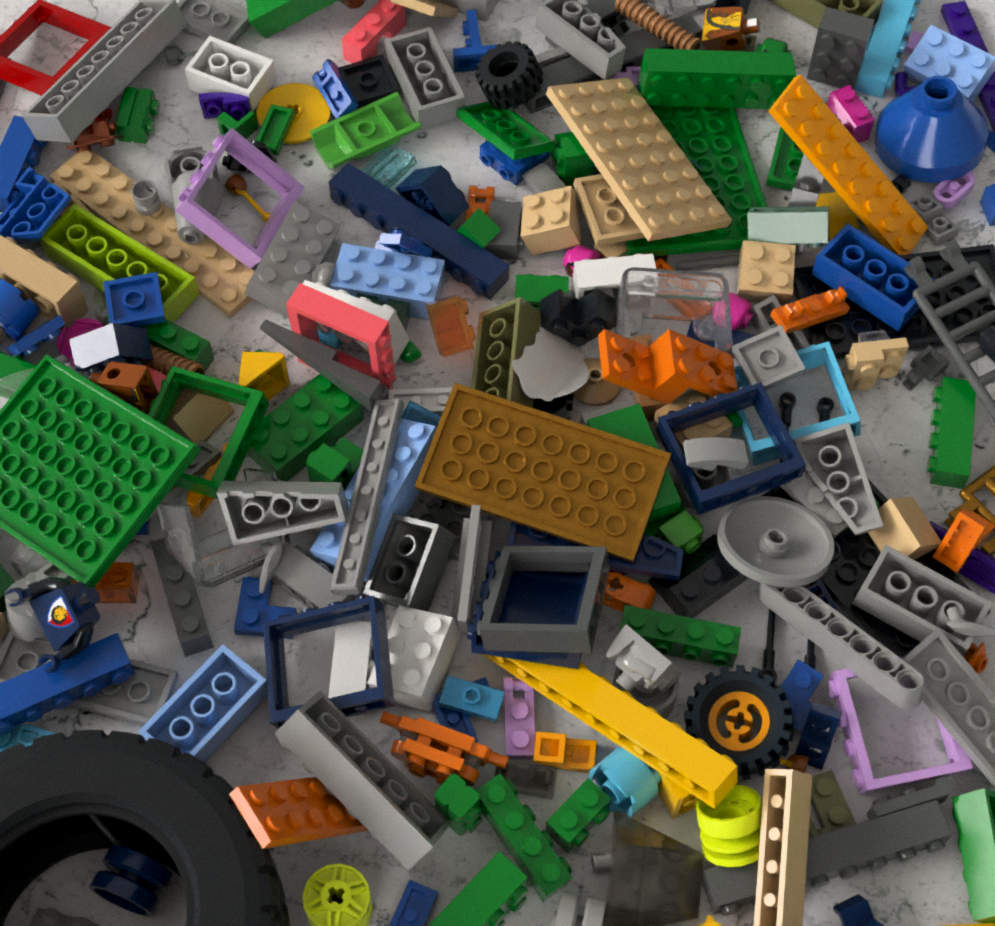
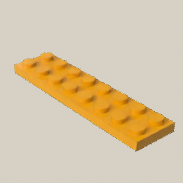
M801 74L794 77L768 112L881 245L898 256L910 254L927 230L928 225Z

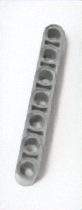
M760 583V600L766 607L901 709L912 710L920 705L924 678L919 671L804 586L776 587Z

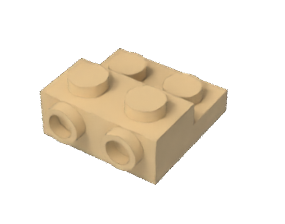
M906 337L852 343L850 352L845 357L844 369H841L848 390H867L874 387L877 377L886 379L898 375L909 347Z

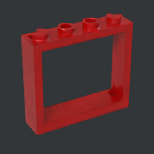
M37 0L0 35V79L42 96L111 27L49 2ZM43 22L88 39L53 77L7 58Z

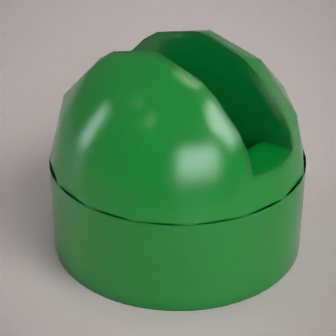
M409 340L400 355V359L405 363H413L422 354L414 343Z

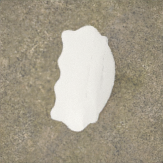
M546 329L536 333L534 345L525 346L522 357L512 362V367L519 376L524 393L532 399L552 401L554 398L576 391L589 378V370L584 361L586 357L579 351L578 347Z

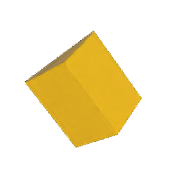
M242 352L238 385L263 391L267 401H270L290 385L285 356L281 352Z

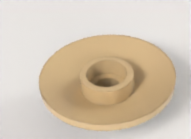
M585 359L584 361L589 370V378L582 387L571 394L578 401L587 405L599 406L611 402L619 394L621 386L602 379L601 359ZM591 376H598L600 378L594 379Z

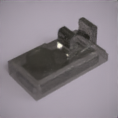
M509 759L505 770L496 766L494 777L501 774L505 780L509 778L515 785L518 794L553 799L557 769L553 766Z

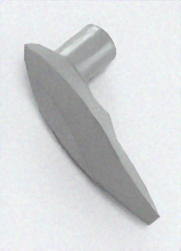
M96 288L93 297L94 312L98 320L106 326L108 325L106 317L108 314L107 306L102 298L101 290Z
M266 542L262 546V550L267 556L261 571L259 593L264 594L269 580L277 571L282 557V542L276 544Z
M951 607L947 610L950 620L947 625L955 632L969 636L995 635V627L962 619L958 607Z

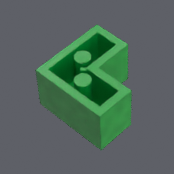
M573 132L555 134V151H551V158L557 161V165H555L556 175L566 187L572 186L574 188L575 178L594 175L595 164Z
M344 437L337 444L334 443L330 447L323 443L318 450H313L306 460L309 482H342L345 491L360 466L363 449Z

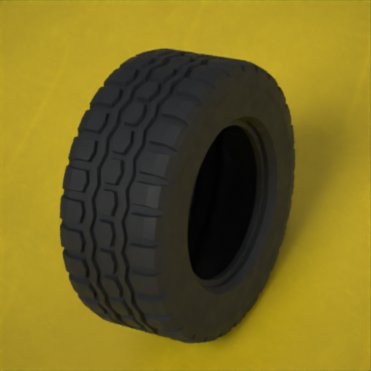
M104 730L72 731L69 737H65L64 733L46 735L33 739L31 746L25 747L21 743L0 752V926H3L9 911L21 893L45 870L76 854L106 849L112 845V842L89 815H97L117 839L124 841V847L161 861L181 877L187 901L186 926H290L288 908L285 904L283 885L269 848L263 849L229 795L234 790L233 787L221 776L214 775L212 768L195 756L188 753L182 754L178 747L158 739L149 738L145 741L143 735L121 731H111L109 735H106Z

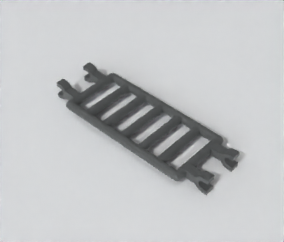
M953 239L944 245L946 248L939 252L941 257L946 262H949L954 270L953 272L933 281L925 270V264L920 256L909 261L910 265L906 266L904 270L910 278L914 279L919 287L913 291V298L995 422V400H993L985 388L986 385L995 381V369L978 377L970 363L986 356V354L979 347L963 354L955 342L995 322V310L951 331H948L940 319L986 296L990 298L995 306L994 284L980 263L974 261L968 264L957 241ZM971 274H974L982 286L936 309L932 307L926 297Z

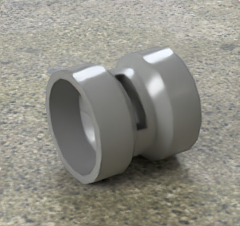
M142 179L132 185L131 194L137 212L147 216L158 212L161 202L156 184L151 180Z

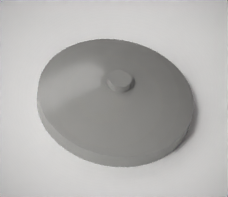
M757 496L740 500L724 512L717 531L719 548L729 564L748 578L771 586L798 587L812 583L826 573L834 555V539L822 519L806 507L783 498Z

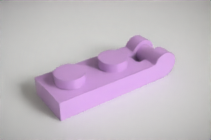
M512 676L503 677L506 757H509V759H533L535 746L534 689L520 679H513ZM513 691H524L525 698H513Z

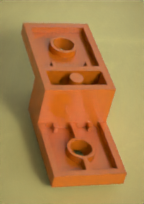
M606 329L598 334L602 379L667 405L689 388L711 397H715L720 393L728 394L738 390L734 361L731 354L671 329H668L650 346L643 345Z

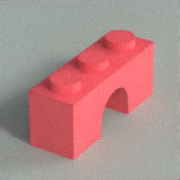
M380 0L342 38L344 59L350 63H355L376 57L377 45L382 35L387 38L395 37L406 26L405 7L392 3L390 0Z

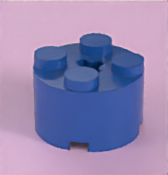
M0 279V327L4 329L7 337L16 342L36 319L40 309L30 298L26 301L20 295L22 292Z

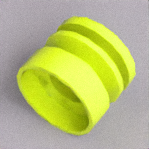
M735 785L715 809L698 798L696 801L698 826L701 829L700 839L705 858L715 865L724 867H740L757 861L759 859L762 799L759 793L748 786Z
M341 863L326 865L315 871L306 882L303 891V908L311 926L370 925L373 916L370 889L364 876L354 867ZM336 895L338 898L342 897L343 902L338 904L336 901L332 902L331 898Z

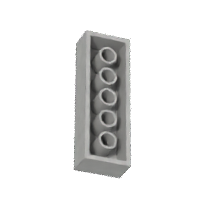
M321 690L303 704L274 733L280 740L281 745L286 750L291 751L302 762L305 770L314 774L324 784L326 791L336 797L346 807L347 812L368 829L371 837L381 842L391 853L392 858L398 864L403 865L408 871L436 844L451 824Z

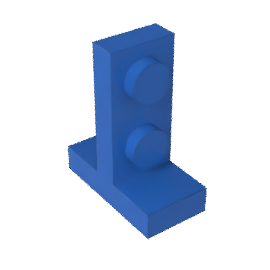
M467 10L466 21H462L463 36H468V39H465V48L453 49L454 73L477 71L476 66L477 63L481 62L480 58L486 55L489 49L496 48V45H481L476 10Z

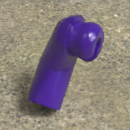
M905 72L895 74V93L898 96L916 87L907 86V74Z

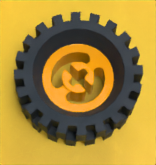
M736 665V671L729 672L727 666L719 668L720 675L714 677L713 673L710 672L705 676V684L702 685L698 682L694 686V697L689 695L686 702L688 711H684L686 733L695 739H702L712 750L720 755L724 754L730 757L737 765V775H741L743 780L751 779V774L758 773L759 777L765 775V769L772 766L775 769L780 764L779 758L782 755L786 757L789 752V742L793 741L794 722L789 699L787 700L782 686H777L775 679L769 674L766 677L762 676L760 669L752 667L751 672L745 671L744 665ZM739 706L727 713L729 721L725 720V724L730 737L724 738L718 731L720 717L727 709ZM754 710L762 719L761 730L753 740L741 743V741H745L752 736L751 728H754V722L750 711ZM740 719H744L745 725H742L740 730H737L734 723H739Z

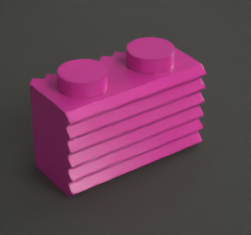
M847 85L829 94L827 106L837 115L838 119H841L842 124L855 140L861 143L869 139L875 117H872L873 114L869 113L870 110H867V107L864 106L865 103H862V100L859 99L860 96H856L857 93L854 92V89H851L852 86Z

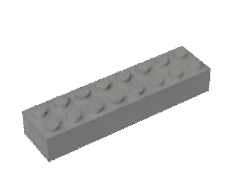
M139 0L22 115L36 140L66 143L76 141L80 136L79 134L86 127L92 125L95 118L102 111H105L117 96L124 92V88L130 82L136 80L139 76L138 74L145 67L152 64L153 59L163 52L174 38L181 34L180 31L187 25V22L176 0Z

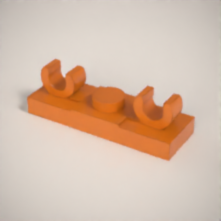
M840 286L837 290H828L775 308L770 316L778 326L782 325L786 334L847 314L850 309L845 302L848 294Z

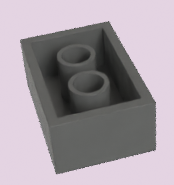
M826 7L818 28L806 79L838 88L850 85L852 86L851 89H854L875 20Z

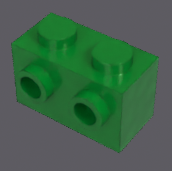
M588 778L546 821L545 831L564 851L569 853L574 846L580 847L590 835L589 831L595 824L601 825L611 813L609 810L611 798Z

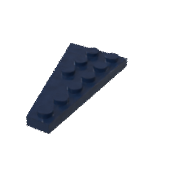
M511 522L507 546H581ZM644 534L634 563L608 555L610 570L679 581L684 550L653 535L647 536Z

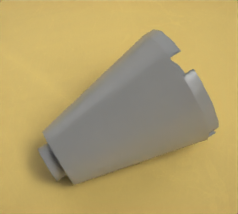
M194 172L180 174L173 183L174 211L180 203L177 199L185 187L189 188L192 183L189 179ZM213 176L212 179L207 178L194 201L215 217L223 201V186ZM175 211L179 238L191 245L202 242L206 234Z

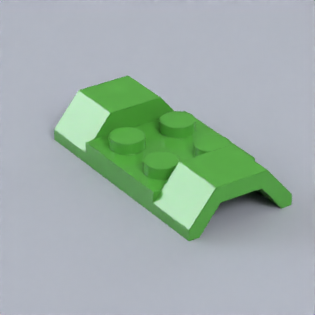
M395 92L311 130L310 135L317 153L329 169H333L353 159L358 161L400 142L401 137L422 127L420 122H413L404 109L398 92Z

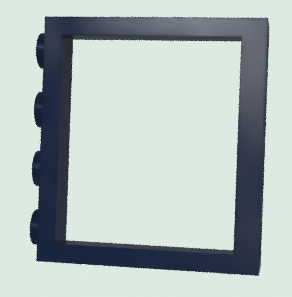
M761 382L748 387L744 385L737 391L728 394L720 393L711 400L702 403L694 402L687 408L676 412L669 411L667 415L658 418L656 432L666 452L671 453L670 460L698 515L790 483L793 479L803 475L806 464ZM754 406L783 462L701 490L691 468L686 464V458L673 433Z
M361 595L356 600L348 602H332L328 607L319 609L307 608L299 614L291 616L279 615L278 619L263 622L271 725L279 729L302 706L289 707L284 638L369 617L371 620L377 687L328 699L346 717L395 706L385 606L374 595L365 598Z

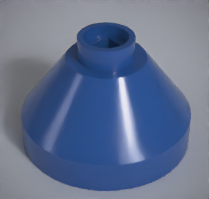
M933 76L924 80L921 85L893 99L883 108L877 120L875 148L882 162L895 173L905 175L908 179L919 182L939 183L958 179L977 167L985 153L989 129L984 114L957 88L954 81L943 76Z

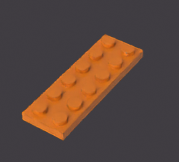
M317 777L237 786L229 794L263 849L368 831L358 819L353 818L347 812L346 807L336 797L326 791L324 784Z

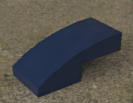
M812 702L795 754L809 757L808 765L822 770L840 722L842 711Z

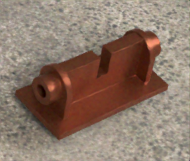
M107 119L92 124L93 134L90 133L89 126L86 127L79 134V138L72 142L73 145L68 146L67 149H76L77 153L92 150L91 146L100 144V148L115 145L114 140L121 139L122 136H115L114 131H117L116 122Z

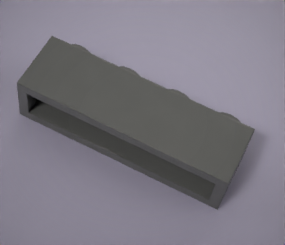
M179 534L150 542L185 657L214 648Z

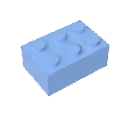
M930 25L905 62L904 71L908 79L919 85L927 78L933 76L947 77L954 81L957 88L970 101L974 102L995 71V56Z

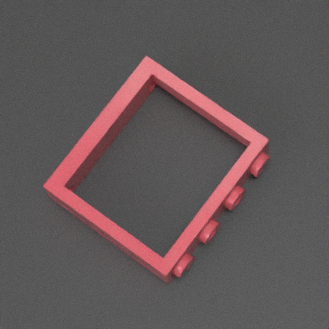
M300 283L286 303L291 330L320 343L317 321L367 343L371 365L336 350L339 363L379 380L381 384L388 387V390H392L393 383L397 377L394 371V350L391 346L392 335H390L389 321ZM298 358V362L307 365L305 362Z

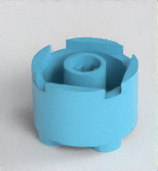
M617 747L589 771V779L591 781L595 779L597 786L611 798L609 810L617 816L621 813L626 814L624 819L632 818L658 795V783L661 781L659 773L622 747Z

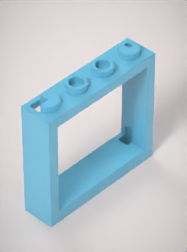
M829 341L817 345L812 344L807 348L797 350L796 352L806 370L822 365L825 366L844 416L788 431L793 442L795 443L794 439L848 422L854 437L861 435L859 415ZM736 366L737 388L739 389L744 385L746 387L750 386L740 366ZM744 409L736 411L743 420L740 429L753 466L781 458L770 437L755 441Z

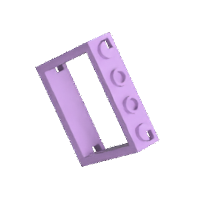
M232 128L224 136L219 134L213 141L212 146L215 148L212 152L208 151L200 163L203 164L201 170L198 168L190 177L189 181L192 184L189 188L185 187L177 199L180 203L175 211L248 268H252L261 261L294 201L298 200L305 187ZM224 151L228 152L281 195L252 246L194 201V198Z
M848 668L834 671L829 676L828 684L830 690L828 693L831 698L835 699L837 710L842 711L838 727L843 729L845 736L843 749L846 757L851 758L853 766L851 778L855 780L856 788H859L860 795L934 780L940 777L963 774L973 769L970 757L937 719L949 764L874 779L847 680L860 677Z

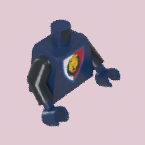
M48 577L29 584L28 588L24 590L22 588H13L5 593V595L14 592L18 593L19 600L17 603L9 605L12 607L24 604L26 599L32 596L33 599L29 603L54 652L60 651L55 655L44 654L39 658L38 663L40 664L47 662L49 659L52 660V666L44 672H57L60 669L61 661L64 659L66 661L70 660L89 646L94 632V625L100 620V614L95 606L100 600V595L95 588H86L82 582L71 584L68 579Z

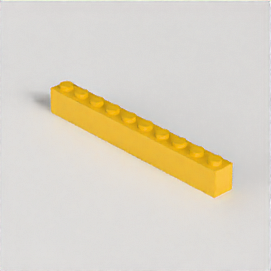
M482 654L715 809L738 783L737 765L730 757L724 754L720 755L712 750L705 741L700 738L695 739L686 733L679 724L675 722L670 723L661 717L654 708L650 706L645 707L636 701L629 692L617 689L604 676H597L589 671L582 662H580L579 669Z

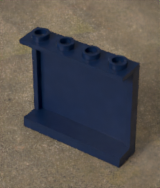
M496 551L494 561L488 562L486 572L488 580L483 581L481 585L480 598L482 600L476 601L475 622L470 621L468 626L467 639L472 640V653L579 669L582 653L484 650L481 636L477 635L478 620L483 618L484 599L489 597V582L496 573V559L501 556V551ZM513 571L498 623L576 625L589 572H586L585 577L548 571Z

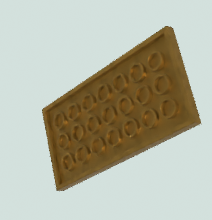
M454 383L414 487L416 490L469 508L472 505H481V512L581 546H606L608 555L634 563L669 464L671 453Z

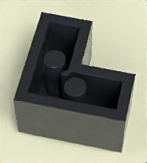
M558 289L541 299L540 327L578 347L598 337V334L604 329L611 330L617 326V301L599 289L580 299Z

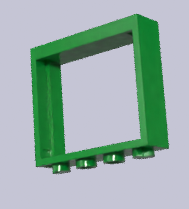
M172 366L166 379L162 380L161 390L157 398L152 400L148 416L163 425H166L182 389L245 406L211 481L183 473L174 485L219 499L217 491L222 481H235L267 411L268 401L263 391Z

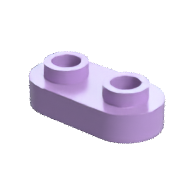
M970 171L958 179L942 181L935 187L933 198L942 204L944 209L955 207L973 190L975 175Z

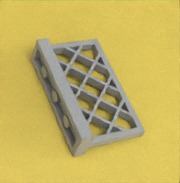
M472 505L470 518H464L451 616L461 634H467L470 621L475 622L476 601L482 600L480 598L481 585L483 581H486L493 523L489 520H482L481 505Z

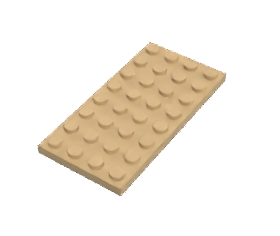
M629 77L549 86L546 95L648 241L729 226L732 219L724 207L719 203L711 189L703 181L646 100L641 97V94Z

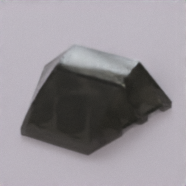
M614 810L611 835L612 849L602 926H663L697 919L704 854Z

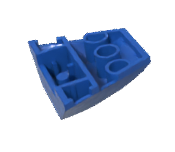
M29 166L15 183L20 192L0 215V235L5 238H12L18 245L39 241L72 200L69 194L55 184L49 183L44 176L38 175Z

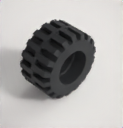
M511 41L505 42L503 45L500 43L496 45V48L489 49L487 54L480 58L481 62L477 63V71L475 72L477 82L488 102L494 105L495 108L499 109L502 107L503 110H508L510 107H513V109L518 108L521 104L524 106L542 88L540 84L544 80L542 77L543 72L533 51L526 44L521 45L518 41L511 43Z

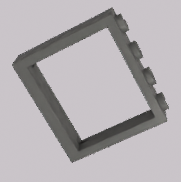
M503 546L501 556L495 562V576L489 582V597L484 599L483 618L478 620L477 635L481 636L484 650L592 653L610 572L607 547ZM513 571L589 572L577 624L498 623Z

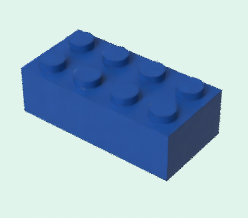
M847 223L816 256L812 275L833 289L837 290L842 286L848 294V299L898 332L920 308L912 296L913 291L919 287L914 279L910 278L904 270L910 263Z

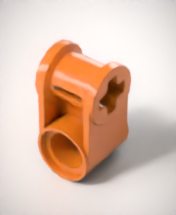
M610 572L603 604L620 612H624L625 605L650 610L657 592L648 584L635 581L617 572ZM610 588H615V592L611 591Z

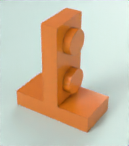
M963 508L959 511L934 553L933 558L958 573L971 552L991 535L995 525L972 510L969 512Z

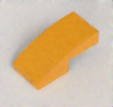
M536 732L533 762L563 770L589 773L595 766L597 741L567 738L566 734Z

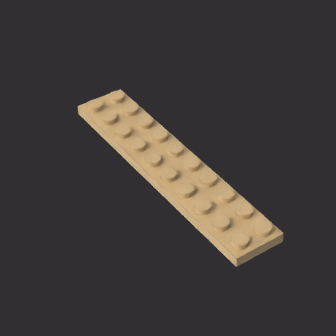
M93 150L76 153L49 175L52 183L57 180L70 195L73 193L99 219L194 276L199 295L229 318H232L252 300V298L244 295L254 273L253 269L248 268L207 235L198 244L191 245L183 242L178 236L175 211L163 202H161V207L155 214L149 216L139 214L131 194V187L135 182Z

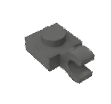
M929 345L912 359L910 366L913 369L906 374L907 379L902 384L911 391L923 378L931 382L948 367L950 361Z

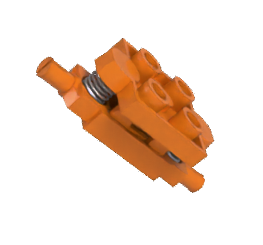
M385 710L380 718V723L394 727L400 733L401 738L393 742L391 755L404 761L405 767L409 768L408 771L411 774L424 778L425 775L437 779L436 782L440 785L451 774L456 773L466 782V785L474 786L480 776L479 771H477L479 765L485 767V764L490 763L505 770L508 764L509 757L493 752L489 747L476 743L474 737L418 717L415 720L404 715L399 717Z

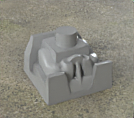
M625 624L614 639L605 655L616 667L618 666L623 671L616 679V682L629 693L637 684L641 688L645 687L648 690H655L659 687L665 693L682 676L671 661L627 624Z

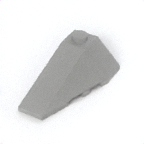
M849 422L794 439L796 447L806 464L805 470L855 536L884 527Z

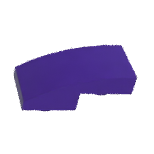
M226 92L199 94V103L204 119L215 118L225 112L236 121H239L252 111L249 99L244 95Z

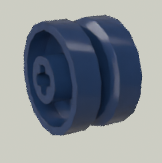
M111 845L102 860L110 871L102 870L96 872L89 886L90 890L124 910L143 917H153L160 903L153 891H165L173 877L172 872L162 864L137 851L119 845Z

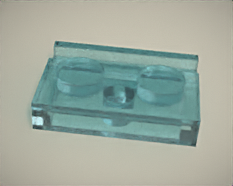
M390 145L383 149L361 171L390 189L417 164L415 155L398 148L393 149Z

